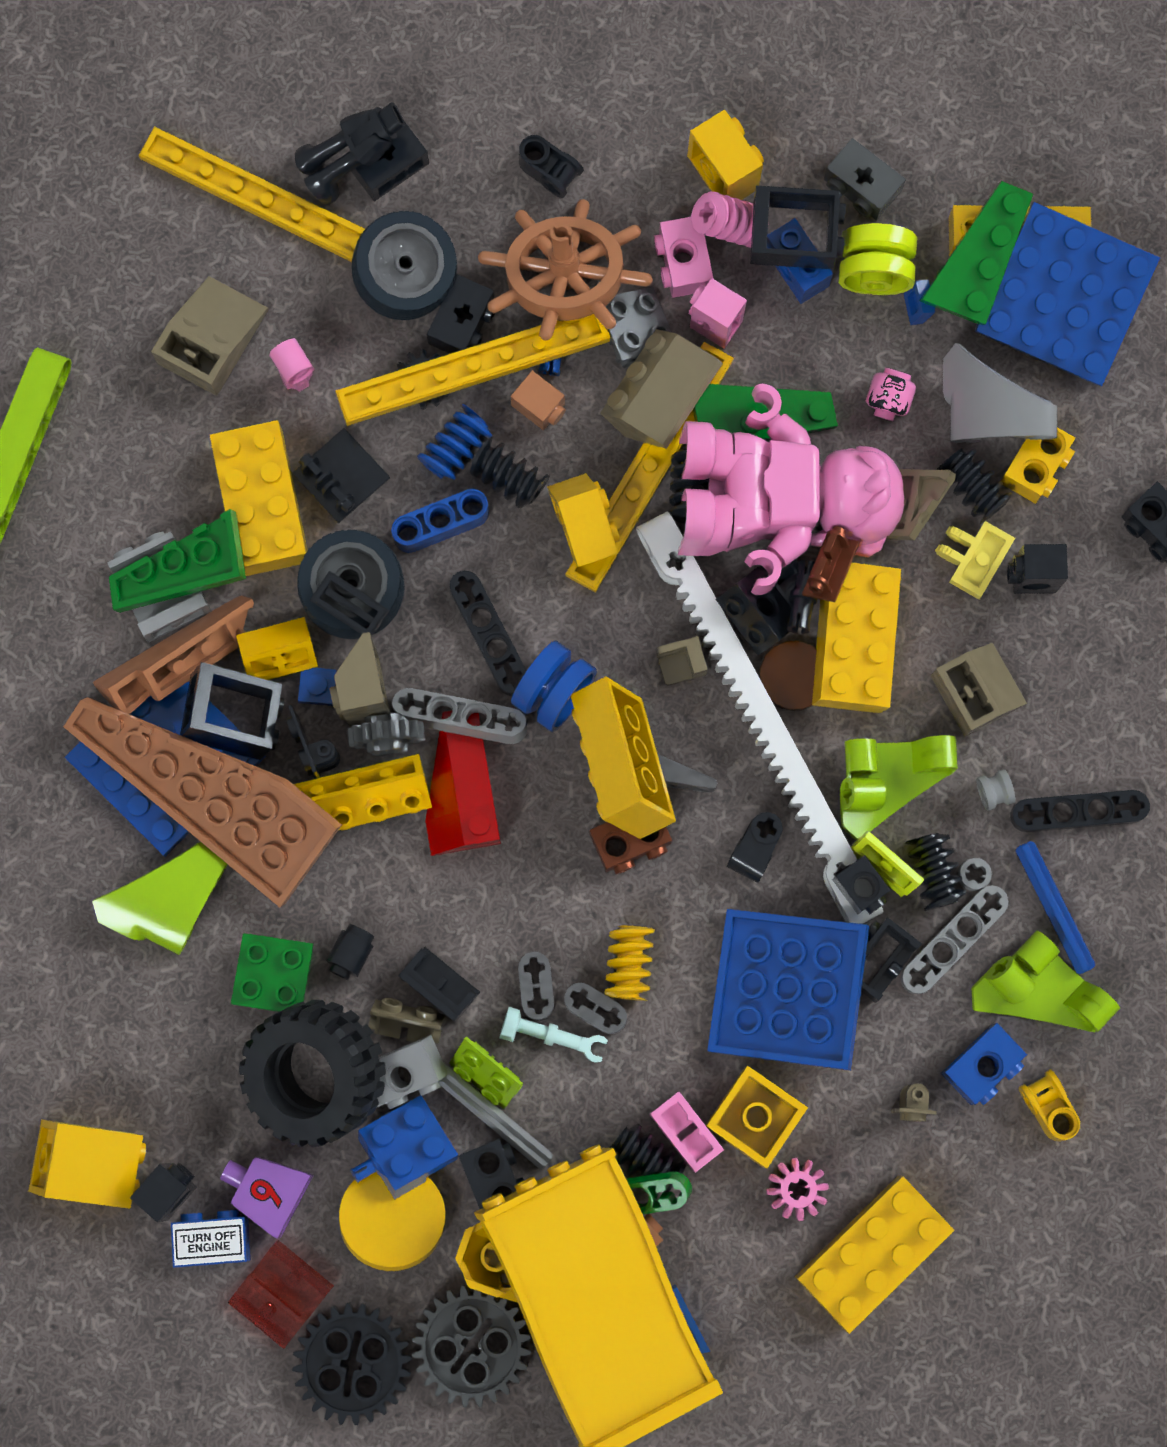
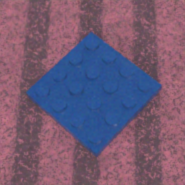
M1032 202L1023 221L988 320L985 325L977 324L975 332L1093 384L1102 386L1160 257L1043 205Z
M189 681L160 701L154 700L150 695L130 715L180 735ZM209 701L205 723L241 732ZM79 742L65 756L163 856L166 857L190 833L82 742ZM212 748L254 766H257L266 757L264 756L261 760Z
M727 909L707 1051L851 1071L869 926L865 924Z

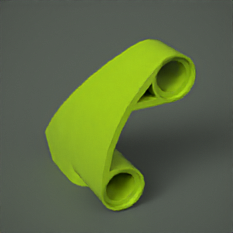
M930 736L913 742L876 743L875 739L846 740V778L842 781L840 787L841 827L857 840L865 832H871L915 797L953 774L958 769L956 736Z
M198 842L190 849L149 873L94 899L92 902L98 923L130 939L138 941L148 939L180 955L209 895L217 885L228 864L202 842Z
M1037 930L1012 956H1006L998 960L971 987L974 1011L1033 1019L1094 1033L1102 1029L1120 1010V1006L1103 989L1084 981L1058 956L1060 951L1047 936Z

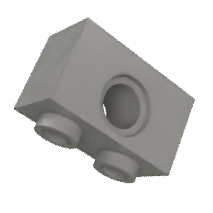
M432 1035L379 1057V1061L385 1063L386 1074L380 1077V1081L385 1083L383 1095L376 1098L379 1102L377 1107L387 1104L388 1108L391 1109L409 1101L407 1094L418 1090L422 1096L441 1087L438 1081L447 1076L448 1072ZM399 1066L405 1067L410 1072V1083L404 1082L399 1077Z

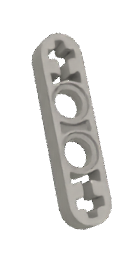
M414 688L402 689L393 697L392 706L394 713H401V716H405V719H408V721H423L424 728L505 744L519 743L527 734L525 715L515 708ZM409 701H414L415 706H411L409 711H404L403 706H406ZM428 703L426 707L427 715H423L422 709L425 710V704ZM440 706H447L453 710L451 716L446 719L435 718L433 712ZM473 713H482L487 717L485 723L480 726L470 725L467 719ZM493 717H497L498 722H495V729H492ZM511 721H516L517 726L513 727L512 731H506L505 726H508Z
M993 885L986 886L980 890L905 966L900 978L904 989L911 994H922L931 989L1006 911L1009 901L1005 891ZM984 894L988 896L996 894L999 897L996 903L1000 908L998 911L994 908L989 909L983 915L984 918L988 919V922L984 924L981 917L971 911L970 908L974 905L976 911L980 910L986 903V900L983 898ZM967 917L975 922L976 932L972 937H963L957 931V923L961 918ZM942 942L949 945L952 956L948 962L940 963L934 959L932 950L935 944ZM925 956L929 964L939 969V972L935 975L932 969L929 970L923 977L926 984L924 986L917 984L913 987L909 983L912 979L909 972L911 969L915 972L920 971L926 965V963L920 961Z

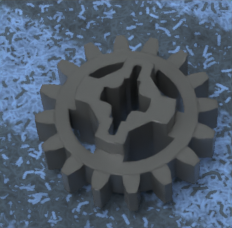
M401 713L365 717V723H362V725H353L352 728H347L349 747H355V749L365 748L367 753H372V756L408 752L410 744H419L420 741H425L424 722H418V720L408 721V719H405V716H401Z

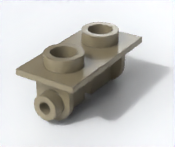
M393 998L376 999L370 1011L369 1027L375 1030L374 1034L398 1039L400 1038L402 1027L409 1028L406 1041L415 1042L432 1035L435 1044H439L442 1032L440 1029L444 1022L445 1014L438 1013L435 1008L429 1006H418L417 1008L405 1006L401 1001Z
M919 1083L903 1087L900 1092L899 1108L891 1109L893 1113H900L899 1120L926 1122V1116L936 1115L937 1111L928 1110L929 1091L926 1086Z

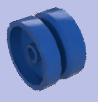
M558 641L551 642L537 656L520 680L511 699L512 705L525 714L538 709L537 722L551 733L558 730L571 716L572 709H574L571 695L592 684L597 673V669L584 659H579L570 664L571 650Z

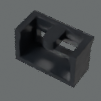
M888 917L881 924L875 920L869 927L865 959L885 933L899 943L869 985L862 981L861 992L875 1003L882 998V993L891 981L899 975L913 952L918 950L922 944Z

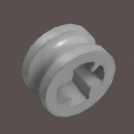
M980 858L968 859L958 870V875L963 878L960 884L969 891L983 889L992 878L989 864ZM972 865L974 869L981 868L984 875L980 876L983 881L980 884L975 880H967L965 874L970 872L967 870L968 866Z

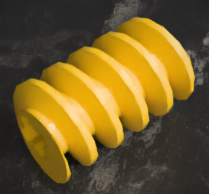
M618 926L620 929L610 931L609 937L619 943L608 946V952L618 957L607 960V966L615 969L616 972L607 974L605 979L615 984V986L605 989L604 994L615 999L648 1001L639 996V993L650 990V986L640 982V979L651 976L650 971L641 968L642 964L652 962V957L643 954V950L652 948L653 943L645 940L644 936L654 933L655 929L640 926Z

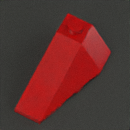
M453 710L443 712L442 719L450 717ZM479 713L471 714L467 722L472 726H480ZM440 731L429 794L432 808L427 809L425 820L431 856L501 844L483 739Z

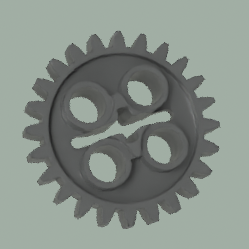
M465 1285L461 1286L460 1296L456 1297L449 1289L446 1291L448 1300L446 1303L437 1297L434 1299V1304L437 1308L436 1312L427 1308L424 1309L423 1313L429 1319L428 1323H416V1327L424 1332L423 1336L412 1338V1342L422 1345V1349L414 1352L412 1356L414 1358H423L424 1361L416 1371L417 1373L428 1371L430 1375L427 1377L424 1385L427 1386L436 1382L438 1387L435 1396H439L445 1390L448 1391L449 1404L455 1400L456 1396H461L462 1405L466 1408L470 1398L475 1397L478 1407H482L483 1396L488 1395L490 1400L495 1403L497 1402L496 1390L500 1389L506 1395L510 1393L509 1386L506 1383L508 1380L519 1384L520 1378L515 1373V1370H527L528 1365L520 1360V1356L530 1355L531 1350L521 1345L522 1342L531 1339V1334L520 1333L519 1330L526 1324L525 1319L515 1321L514 1316L517 1314L519 1307L516 1306L507 1310L505 1308L507 1299L502 1298L497 1302L494 1300V1296H482V1292L474 1290L473 1295H469ZM465 1309L474 1311L478 1316L477 1326L470 1330L462 1328L458 1322L459 1313ZM491 1318L493 1320L492 1325L478 1343L481 1352L479 1354L475 1351L471 1352L458 1372L452 1373V1366L466 1347L462 1340L464 1338L467 1340L473 1339L485 1320ZM501 1332L507 1337L508 1345L503 1351L495 1352L489 1348L487 1337L491 1333ZM449 1340L454 1343L456 1355L452 1359L444 1360L437 1355L436 1345L439 1341ZM472 1362L482 1364L486 1370L485 1378L479 1382L469 1380L465 1373V1368L468 1364Z

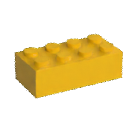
M276 420L210 434L225 511L231 509L237 514L245 575L250 576L300 565L308 550L284 435L279 421Z
M851 563L836 602L820 599L813 706L881 713L890 708L901 569Z
M606 676L571 695L574 707L572 709V716L575 723L579 726L581 733L580 747L588 760L590 767L588 777L596 790L599 801L596 803V807L600 817L605 822H609L639 839L676 822L642 698Z
M897 1176L795 1278L833 1319L850 1334L955 1230L904 1176Z

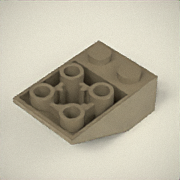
M208 276L168 322L151 353L158 365L218 396L269 308Z

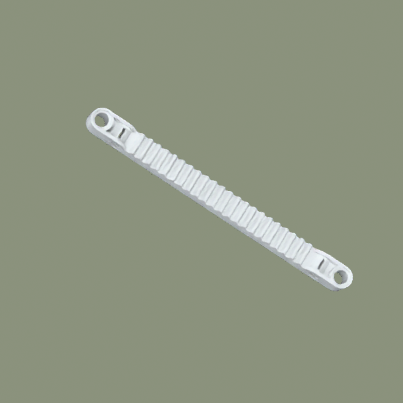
M667 511L637 526V534L659 576L668 584L680 586L677 589L676 598L677 600L686 599L682 607L684 612L693 611L690 614L689 622L690 624L699 623L695 634L697 636L706 635L703 639L702 647L712 648L709 653V660H719L715 668L716 673L726 672L723 676L722 684H733L728 695L729 697L739 696L735 708L746 709L742 715V721H753L748 732L749 734H760L755 741V745H766L761 756L763 759L773 758L768 766L769 771H780L774 781L787 784L781 794L783 796H793L788 804L789 808L799 807L800 811L794 818L796 821L806 820L807 823L801 831L802 833H813L808 844L809 846H820L815 857H826L828 863L824 868L823 879L845 922L863 924L882 914L883 908L881 906L870 915L866 909L857 915L833 882L834 873L838 870L837 865L841 869H846L856 862L857 858L725 613L715 600L716 597L694 556L678 555V549L683 536L674 519ZM674 558L676 562L683 561L680 571H677L675 567L668 568L670 559ZM857 879L854 883V890L859 896H871L873 889L868 880Z

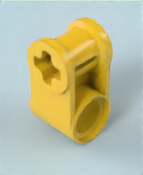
M1051 1069L1045 1072V1077L1028 1086L1025 1084L1019 1086L1020 1094L1026 1105L1035 1115L1048 1138L1061 1142L1073 1138L1080 1129L1079 1116L1067 1098L1060 1080ZM1046 1088L1049 1089V1091H1047L1046 1093L1037 1096V1093L1043 1091ZM1057 1114L1065 1116L1069 1121V1130L1065 1135L1057 1133L1053 1127V1119Z

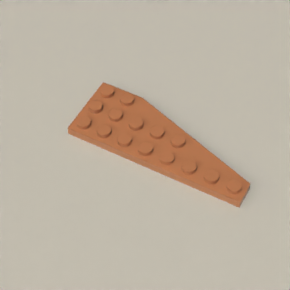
M89 697L80 700L63 726L279 908L286 904L342 826V824L289 780Z

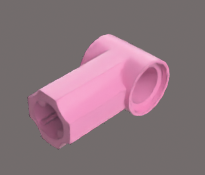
M295 338L288 339L271 350L269 356L277 367L287 389L292 388L300 392L310 386L309 380L313 375L314 367Z

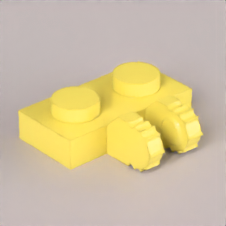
M986 521L981 526L976 537L957 527L949 526L946 531L947 536L951 540L969 547L965 556L943 544L938 545L935 551L940 557L952 564L958 565L949 583L980 600L1015 538Z

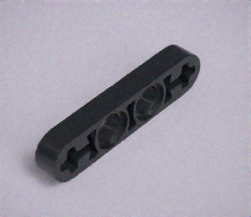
M463 570L457 572L450 580L451 595L498 687L506 695L513 696L516 688L512 684L505 685L503 683L507 679L503 666L498 671L494 666L504 664L513 657L516 662H510L509 666L515 675L520 673L523 677L527 670L480 579L471 571ZM463 579L467 583L474 582L475 585L471 587V591L475 600L480 596L484 599L483 601L472 603L467 609L463 607L464 604H469L466 594L464 592L457 593L456 591L460 588L459 581ZM478 609L487 610L491 614L490 623L484 627L475 626L471 621L473 612ZM498 639L505 642L507 645L505 655L494 658L488 654L487 646L492 640Z
M1137 790L1029 798L1021 800L1013 806L1010 812V819L1013 826L1021 832L1132 824L1141 821L1148 815L1150 802L1144 793ZM1130 797L1133 798L1135 803L1141 804V809L1136 811L1135 816H1132L1130 810H1120L1116 812L1118 818H1113L1115 806L1111 798L1117 799L1116 805L1128 803ZM1099 800L1105 804L1107 813L1103 819H1094L1090 816L1088 805L1091 801ZM1064 803L1070 807L1072 815L1068 822H1059L1054 818L1053 808L1056 804ZM1041 804H1046L1045 816L1048 824H1043L1044 817L1033 818L1030 821V825H1026L1025 819H1019L1018 814L1024 811V806H1028L1030 812H1041L1043 810Z

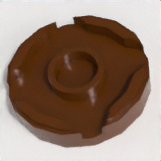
M786 641L774 646L764 656L759 669V678L774 706L792 711H802L813 706L812 699L817 652L813 646L801 641Z

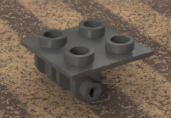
M654 287L616 294L614 299L605 306L616 319L615 327L608 329L611 337L609 344L614 345L613 349L617 356L616 362L621 363L623 368L629 367L635 362L634 359L639 356L645 347L647 339L653 335L656 329L672 332Z

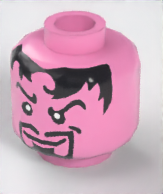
M885 368L883 373L874 374L866 397L868 406L875 409L874 416L894 421L895 415L906 416L909 413L916 392L915 384L910 381L911 375Z

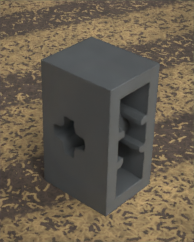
M853 138L830 163L824 176V181L827 182L826 186L829 190L840 191V197L844 195L852 201L853 207L859 214L864 217L871 216L876 221L901 193L906 181L902 175ZM863 179L868 181V183L864 182L862 185L857 183V181L861 182Z

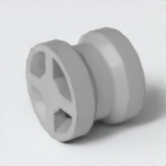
M1005 769L997 771L995 776L989 778L986 776L976 778L977 789L985 810H993L997 804L1001 803L1007 805L1015 803L1014 788Z

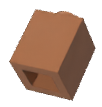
M533 370L510 396L511 406L543 431L549 423L553 426L556 425L566 411L563 407L565 405V395Z

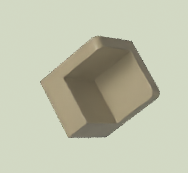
M698 636L657 647V658L667 686L706 676L708 669Z

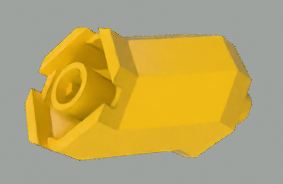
M481 1222L465 1229L455 1259L468 1287L496 1298L500 1297L517 1302L508 1278Z

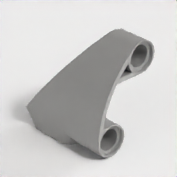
M955 343L943 358V394L946 402L951 405L950 442L977 443L981 442L982 438L1015 437L1035 440L1057 438V405H1053L1051 401L1037 396L1000 375L973 356L961 344Z

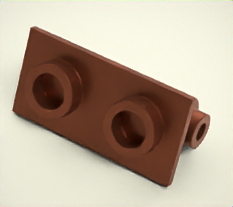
M834 526L832 530L827 532L802 592L803 596L836 602L860 543L858 540L847 539L844 528Z

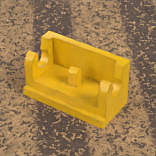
M305 617L236 635L247 675L270 680L318 667Z

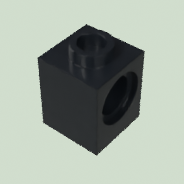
M865 855L832 879L857 915L865 909L869 915L887 903L883 896L891 891ZM857 879H866L871 883L873 889L871 896L861 897L855 892L854 883Z

